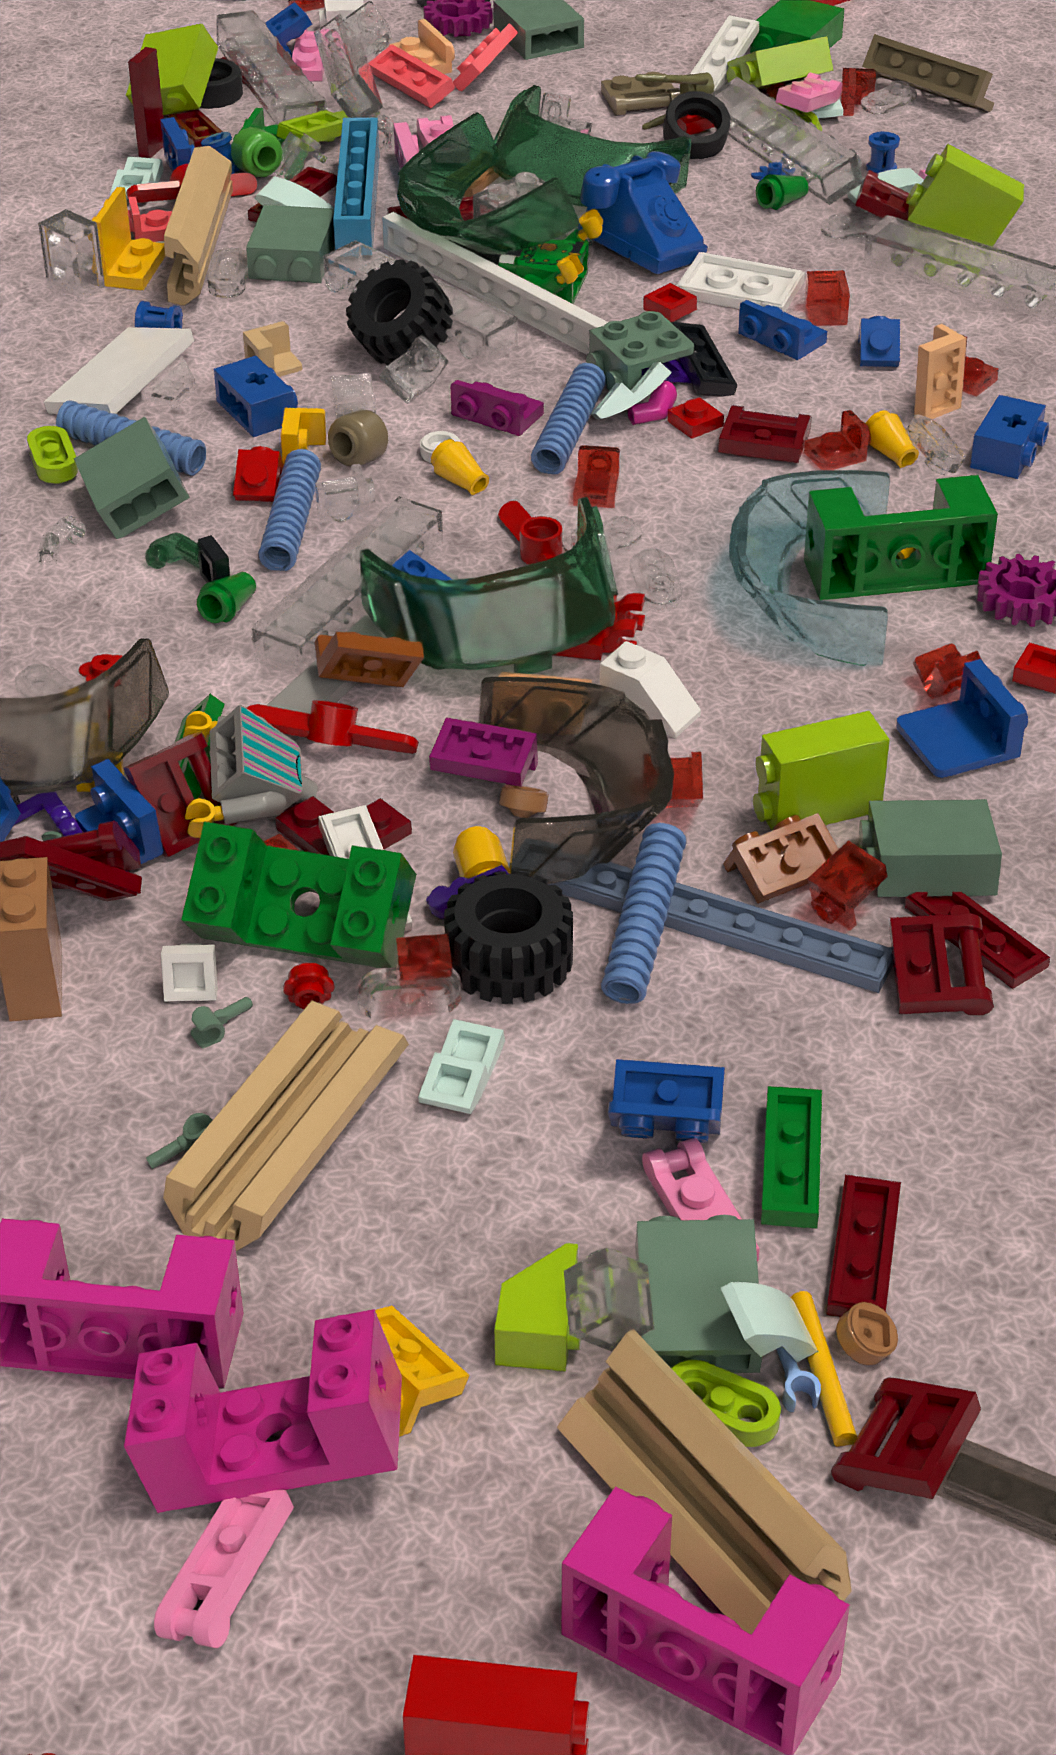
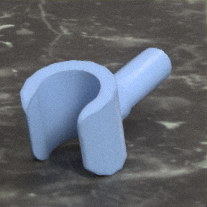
M783 1346L777 1348L776 1350L786 1379L782 1396L784 1407L789 1412H794L796 1398L793 1392L803 1391L810 1395L812 1406L815 1409L821 1393V1383L818 1378L810 1372L801 1371L797 1362Z

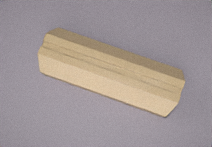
M211 146L194 148L164 234L165 256L173 259L175 257L167 281L168 302L182 306L201 293L233 192L232 180L230 181L232 163Z
M311 1001L166 1176L163 1199L181 1232L186 1236H212L218 1239L235 1240L236 1251L260 1238L409 1044L405 1036L375 1025L370 1032L359 1028L356 1032L351 1029L348 1023L339 1022L342 1015L338 1010Z
M634 1329L627 1332L606 1360L610 1367L604 1370L597 1379L599 1382L594 1389L588 1391L584 1398L580 1397L576 1400L557 1426L558 1430L612 1490L616 1486L634 1496L647 1497L672 1515L670 1555L725 1616L734 1620L747 1633L752 1635L789 1574L808 1584L822 1585L831 1590L838 1599L845 1601L852 1592L845 1550Z

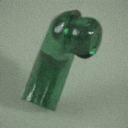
M178 532L154 540L145 552V560L152 568L160 569L166 563H173L183 559L200 569L197 542Z

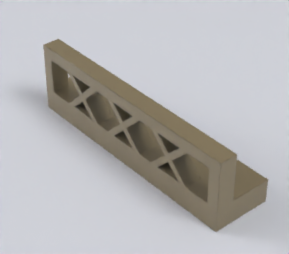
M874 34L862 67L898 82L988 112L992 111L995 103L984 98L993 76L992 73Z

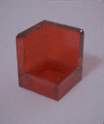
M807 271L804 304L808 321L815 326L847 325L850 291L845 271Z
M691 752L689 757L650 758L649 784L651 808L699 807L703 800L701 752Z

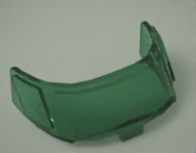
M533 85L527 90L520 92L511 101L491 145L493 152L488 168H493L502 179L525 189L524 201L548 210L553 206V199L576 206L587 207L581 203L580 194L583 177L589 169L602 166L603 164L615 167L630 163L633 156L638 155L646 158V155L653 151L664 152L679 161L681 168L678 182L669 183L674 193H678L687 185L691 138L682 136L650 143L615 142L563 127L539 117L541 87Z
M478 112L454 125L431 141L398 172L397 198L402 212L414 224L423 230L483 254L505 255L509 251L533 248L579 226L577 214L562 180L558 177L551 178L537 188L498 209L477 218L463 220L459 206L466 190L485 171L496 164L501 157L484 117Z
M588 497L578 499L577 542L569 551L546 561L476 578L445 581L405 573L379 558L370 549L360 550L359 553L363 608L373 623L387 638L398 637L406 641L422 642L424 659L421 661V664L436 670H479L514 664V673L533 674L552 669L553 654L588 642L605 628L613 626L615 621L616 606L614 596L619 595L601 515L597 506H591Z

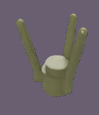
M708 72L689 75L637 74L635 76L636 81L680 84V94L689 91H703L714 95V81ZM665 114L643 124L642 129L647 130L663 124Z

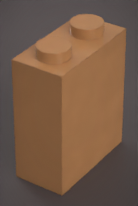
M47 857L0 861V975L10 1022L62 1017V942Z

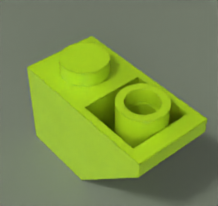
M566 1243L502 1283L494 1329L495 1365L566 1371L568 1351L580 1350L583 1315L573 1314L575 1303H586L588 1288V1269L578 1268V1244Z

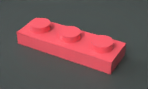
M510 23L501 32L495 28L456 68L461 74L453 81L454 86L459 91H463L518 34V31Z
M393 44L368 63L373 75L430 109L455 89L450 77Z

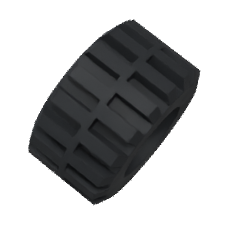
M403 259L395 260L393 265L385 262L380 265V269L376 271L374 269L370 270L367 273L368 277L364 281L360 279L355 285L357 287L356 292L351 293L348 301L351 305L346 307V316L349 318L347 321L348 328L367 352L380 364L385 363L388 367L396 368L400 364L403 369L410 368L413 362L421 364L426 361L425 357L428 354L434 355L439 350L437 348L439 343H445L448 337L446 330L452 328L453 320L450 316L453 314V307L449 303L448 296L423 266L420 267L417 262L410 260L406 263ZM405 310L399 317L394 319L400 312Z
M505 871L494 872L495 876L487 877L482 875L474 878L473 884L464 883L458 888L457 895H451L447 902V909L444 912L447 970H450V977L455 984L462 983V990L470 995L479 991L481 1000L491 1002L493 997H500L502 1004H513V998L522 997L523 1002L533 1001L537 992H540L543 996L553 992V983L562 985L567 979V972H571L573 965V911H571L569 898L562 896V889L556 884L547 885V879L536 876L532 878L528 877L527 873L516 871V874H506Z

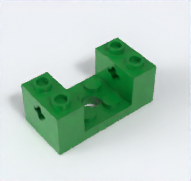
M979 475L936 479L933 510L864 516L852 487L809 491L804 563L819 600L978 585L979 572L985 571L986 563L992 562L998 513ZM910 547L916 548L908 558H896L901 550Z
M204 822L181 920L202 939L395 971L417 874L404 855L399 852L352 845L349 859L267 846L253 829ZM306 892L318 894L320 899L319 907L312 915L306 917L296 915L294 906L300 895Z

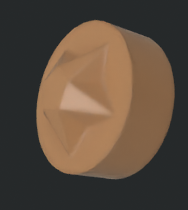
M507 784L501 788L499 804L508 807L516 817L529 818L537 812H546L549 794L544 790L533 787Z
M858 1303L838 1320L837 1337L839 1343L847 1355L860 1364L876 1365L889 1356L897 1347L898 1333L894 1322L883 1309L872 1303Z

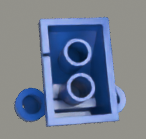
M653 151L649 152L646 158L638 155L633 156L630 163L615 167L603 164L602 166L589 169L583 177L580 201L587 206L586 212L596 209L603 219L602 233L593 240L626 258H630L631 261L655 274L692 264L699 252L706 253L708 246L704 244L703 236L669 185V183L678 182L681 168L679 161L664 152ZM578 223L577 229L582 230V226Z

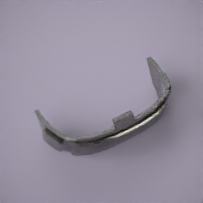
M140 638L126 654L98 677L64 692L30 698H0V777L3 783L10 789V795L16 805L20 804L18 795L49 793L81 783H92L94 779L91 766L106 759H109L114 766L117 765L141 740L158 716L169 695L168 685L149 638Z
M486 677L481 681L478 723L537 733V751L548 753L575 769L587 787L595 813L517 819L513 826L509 874H516V871L525 872L528 877L540 876L547 879V884L581 877L597 864H609L665 809L671 800L674 770L667 750L669 741L662 719L650 720L647 713L628 699L624 692L593 683L555 678Z

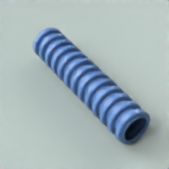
M582 363L574 368L532 450L531 461L539 472L559 474L564 470L606 384V376L598 366L592 363Z
M69 400L60 407L56 418V426L65 429L68 436L72 439H79L82 442L91 443L96 446L137 420H130L124 416L120 417L117 414L108 413L105 410H98L95 407H88L85 404H78L76 401ZM152 426L164 444L177 472H184L189 476H194L202 469L206 460V446L204 442Z
M306 449L291 451L284 462L258 552L262 565L269 570L288 571L295 565L321 471V462L318 456Z
M651 824L645 828L642 834L639 853L635 859L636 864L633 867L629 889L625 895L626 900L622 906V913L618 920L619 925L615 931V938L611 945L612 950L609 953L608 964L604 970L605 975L601 981V990L604 994L619 1003H639L644 1000L647 994V986L651 979L650 974L653 971L654 960L657 957V948L661 942L660 936L664 930L667 911L671 904L670 899L674 893V885L680 870V862L683 859V850L687 844L684 833L670 824Z

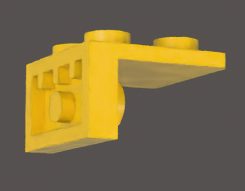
M116 187L109 199L105 200L99 213L91 221L90 234L92 239H95L97 249L95 270L97 273H100L101 286L144 290L166 257L164 243L152 242L146 238L131 240L126 191L124 187Z

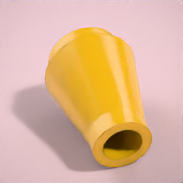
M882 410L873 414L864 425L867 444L894 461L900 468L911 465L917 460L919 451L913 445L897 414Z
M448 439L441 442L433 451L431 464L434 466L436 475L467 490L471 495H475L487 488L489 476L482 471L464 443Z

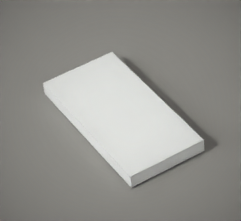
M128 327L44 401L47 413L57 415L63 403L72 400L78 404H85L88 407H95L98 410H105L108 413L116 414L194 342L191 329Z

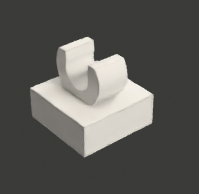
M181 943L175 946H163L161 964L164 1002L216 1000L218 987L215 945Z

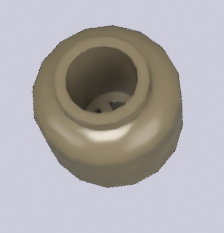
M360 409L338 417L331 424L328 432V444L332 454L340 463L349 467H358L380 458L385 453L388 446V431L379 415L370 410Z

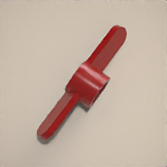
M188 164L178 166L172 172L169 182L137 184L129 187L126 191L127 197H136L137 203L177 199ZM251 173L231 174L230 181L232 180L233 185L231 196L249 195L257 189V180Z
M518 501L505 503L500 508L498 516L520 542L521 560L530 566L545 567L563 589L583 591L585 583L562 558L563 528L561 523L550 517H531Z
M313 700L310 714L261 704L247 707L248 710L264 718L271 726L283 734L304 737L318 743L346 747L355 744L410 754L417 752L419 741L410 735L356 725L358 708L347 704Z

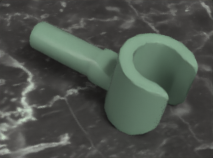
M244 997L215 1012H212L206 1006L196 1008L191 1018L196 1027L191 1030V1036L201 1048L221 1042L225 1035L223 1024L253 1007L251 999Z
M203 1113L190 1115L183 1126L182 1135L146 1157L151 1168L154 1169L179 1153L189 1150L213 1119Z

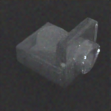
M290 132L281 145L283 150L282 161L274 173L278 177L289 181L304 169L305 159L308 154L324 164L327 157L319 152L322 145L305 133L300 139Z

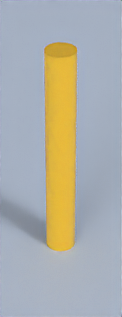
M807 1291L797 1292L790 1298L795 1302L818 1350L817 1353L807 1357L812 1374L821 1383L819 1398L834 1445L836 1447L852 1445L857 1438V1434L812 1295Z

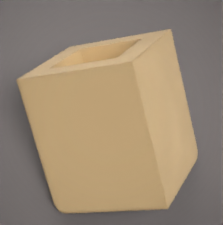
M284 321L243 332L245 359L256 355L269 368L271 367L278 377L302 371V363L291 352L289 326Z

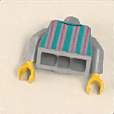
M242 705L237 706L227 716H219L218 721H212L211 717L202 711H194L187 717L183 738L197 732H202L208 744L210 736L212 799L221 803L220 806L214 807L210 801L198 798L188 805L185 819H193L189 823L187 831L190 836L200 838L204 822L213 823V821L224 820L225 824L253 819H274L293 803L299 804L312 796L316 797L317 783L302 775L301 751L298 744L271 726L264 718L257 716Z

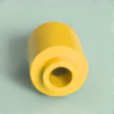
M474 826L465 829L458 835L453 849V856L460 877L469 879L500 865L511 874L501 841L488 828Z

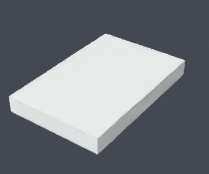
M699 252L676 286L697 296V301L740 309V303L749 300L762 307L767 305L776 306L783 312H786L804 283L805 272Z

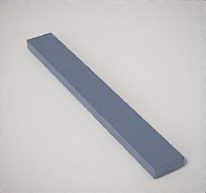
M530 837L525 839L508 863L511 874H516V871L525 872L528 877L532 878L536 876L547 879V885L556 884L561 888L563 895L622 913V906L626 900L625 895L629 889V881L633 870L632 868ZM676 882L674 885V893L670 899L671 904L664 923L665 927L877 993L882 989L893 968L892 949L890 947Z

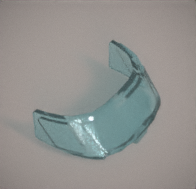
M817 470L788 473L762 480V485L747 497L746 501L739 507V512L732 523L729 558L737 581L788 641L800 642L809 647L818 656L859 666H866L867 664L881 666L884 659L888 610L882 606L814 600L789 594L792 565L798 552L805 547L809 491L852 487L864 516L887 514L890 475L887 472Z

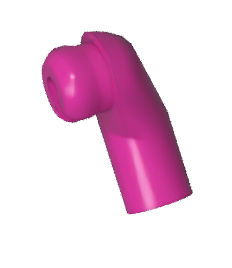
M664 381L651 393L648 402L635 404L628 408V418L631 423L636 425L667 418L668 409L673 407L677 399V391L673 383Z

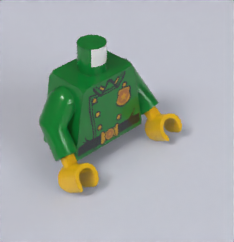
M591 209L579 218L582 230L575 229L563 240H528L520 256L502 254L498 266L574 304L588 274L589 241H587V238L595 239L601 235L603 219L596 209Z

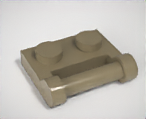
M648 72V73H646V74H662V73H659V72ZM624 75L615 76L612 80L601 81V92L615 116L626 115V111L668 107L670 102L680 95L679 88H674L672 83L636 81L635 77Z

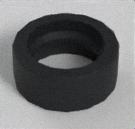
M215 58L200 108H221L234 104L241 99L243 95L242 75L237 64L226 59Z
M689 91L680 94L670 102L663 124V138L668 147L683 158L704 159L715 156L723 149L731 124L730 113L725 104L714 95L703 91ZM687 115H698L713 123L716 132L708 136H693L679 128L677 120Z

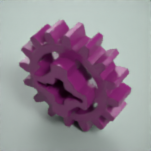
M485 0L427 1V6L423 7L424 19L438 31H441L443 36L449 33L453 34L454 37L471 36V32L480 34L482 29H489L490 24L493 23L491 2H485Z
M1016 554L1015 558L1010 560L1004 556L999 557L998 565L991 562L986 563L985 571L979 572L976 599L983 602L982 610L984 612L995 610L994 619L1000 620L1009 617L1011 618V625L1015 626L1020 620L1026 621L1030 627H1035L1036 620H1042L1048 625L1052 624L1053 616L1056 617L1055 561L1051 560L1041 563L1037 555H1034L1031 560H1024L1021 554Z

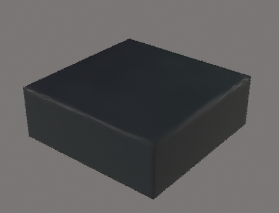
M212 535L199 538L197 550L200 575L206 583L230 576L229 557Z

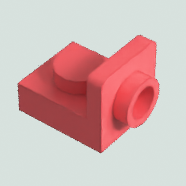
M128 197L130 209L128 210L129 226L135 240L146 238L152 242L164 241V234L172 211L152 210L147 214L140 215L136 197Z

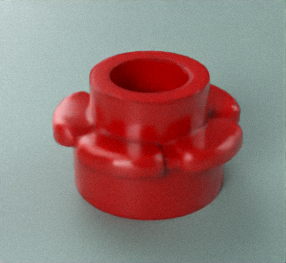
M302 963L294 966L289 971L288 979L283 985V992L288 996L289 1002L295 1003L301 1009H305L311 1001L323 1005L325 1001L331 999V992L335 989L328 970L317 963Z

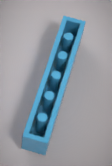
M378 117L343 118L333 218L336 260L373 258L380 159Z

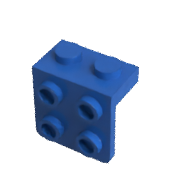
M981 659L964 663L959 700L901 715L897 718L896 729L932 774L936 777L944 778L1020 757L1024 731L1028 725V715L1024 705L1012 696L1003 685L1001 679L994 675Z
M616 1059L613 1101H610L608 1104V1116L611 1126L619 1127L622 1136L649 1139L654 1137V1130L675 1131V1139L678 1141L697 1138L700 1143L708 1142L709 1134L720 1135L725 1067Z

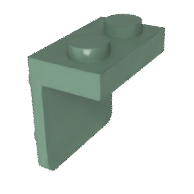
M646 311L636 317L622 321H611L604 326L590 329L589 353L586 356V363H592L604 372L606 376L605 385L608 391L616 383L621 382L631 390L641 379L642 369L651 367L656 362L665 363L691 355L694 352V343L661 313Z

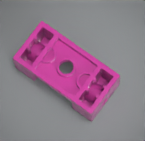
M2 1218L0 1222V1366L135 1380L139 1353L197 1343L218 1388H225L244 1314L235 1240L218 1239L212 1236L176 1235L160 1290H151L138 1286L120 1287L70 1280L60 1224L47 1223L40 1220L26 1221Z
M375 1309L315 1320L310 1376L220 1393L197 1343L139 1353L124 1448L157 1513L221 1502L225 1499L244 1498L252 1494L273 1490H288L394 1471L398 1468L402 1375ZM285 1430L279 1440L266 1442L272 1434Z
M615 1486L562 1562L561 1635L786 1755H794L841 1675L850 1604L838 1599L831 1590L822 1585L808 1584L789 1574L752 1635L747 1633L731 1618L719 1613L711 1614L684 1600L677 1591L669 1587L672 1515L664 1511L653 1500L644 1496H634Z

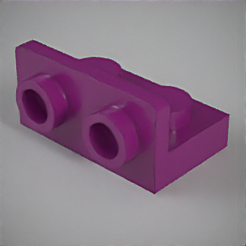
M455 380L450 385L451 415L497 430L521 436L544 414V402L529 398L522 393L509 392L493 387L489 383L477 381L470 384Z
M446 717L429 756L430 770L522 787L527 771H535L538 765L537 733Z

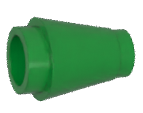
M769 174L758 182L756 186V199L763 208L778 210L806 196L809 189L808 182L803 176Z
M239 572L206 583L202 586L197 597L198 611L204 619L211 623H219L221 621L227 623L231 621L247 600L255 593V580L250 574Z

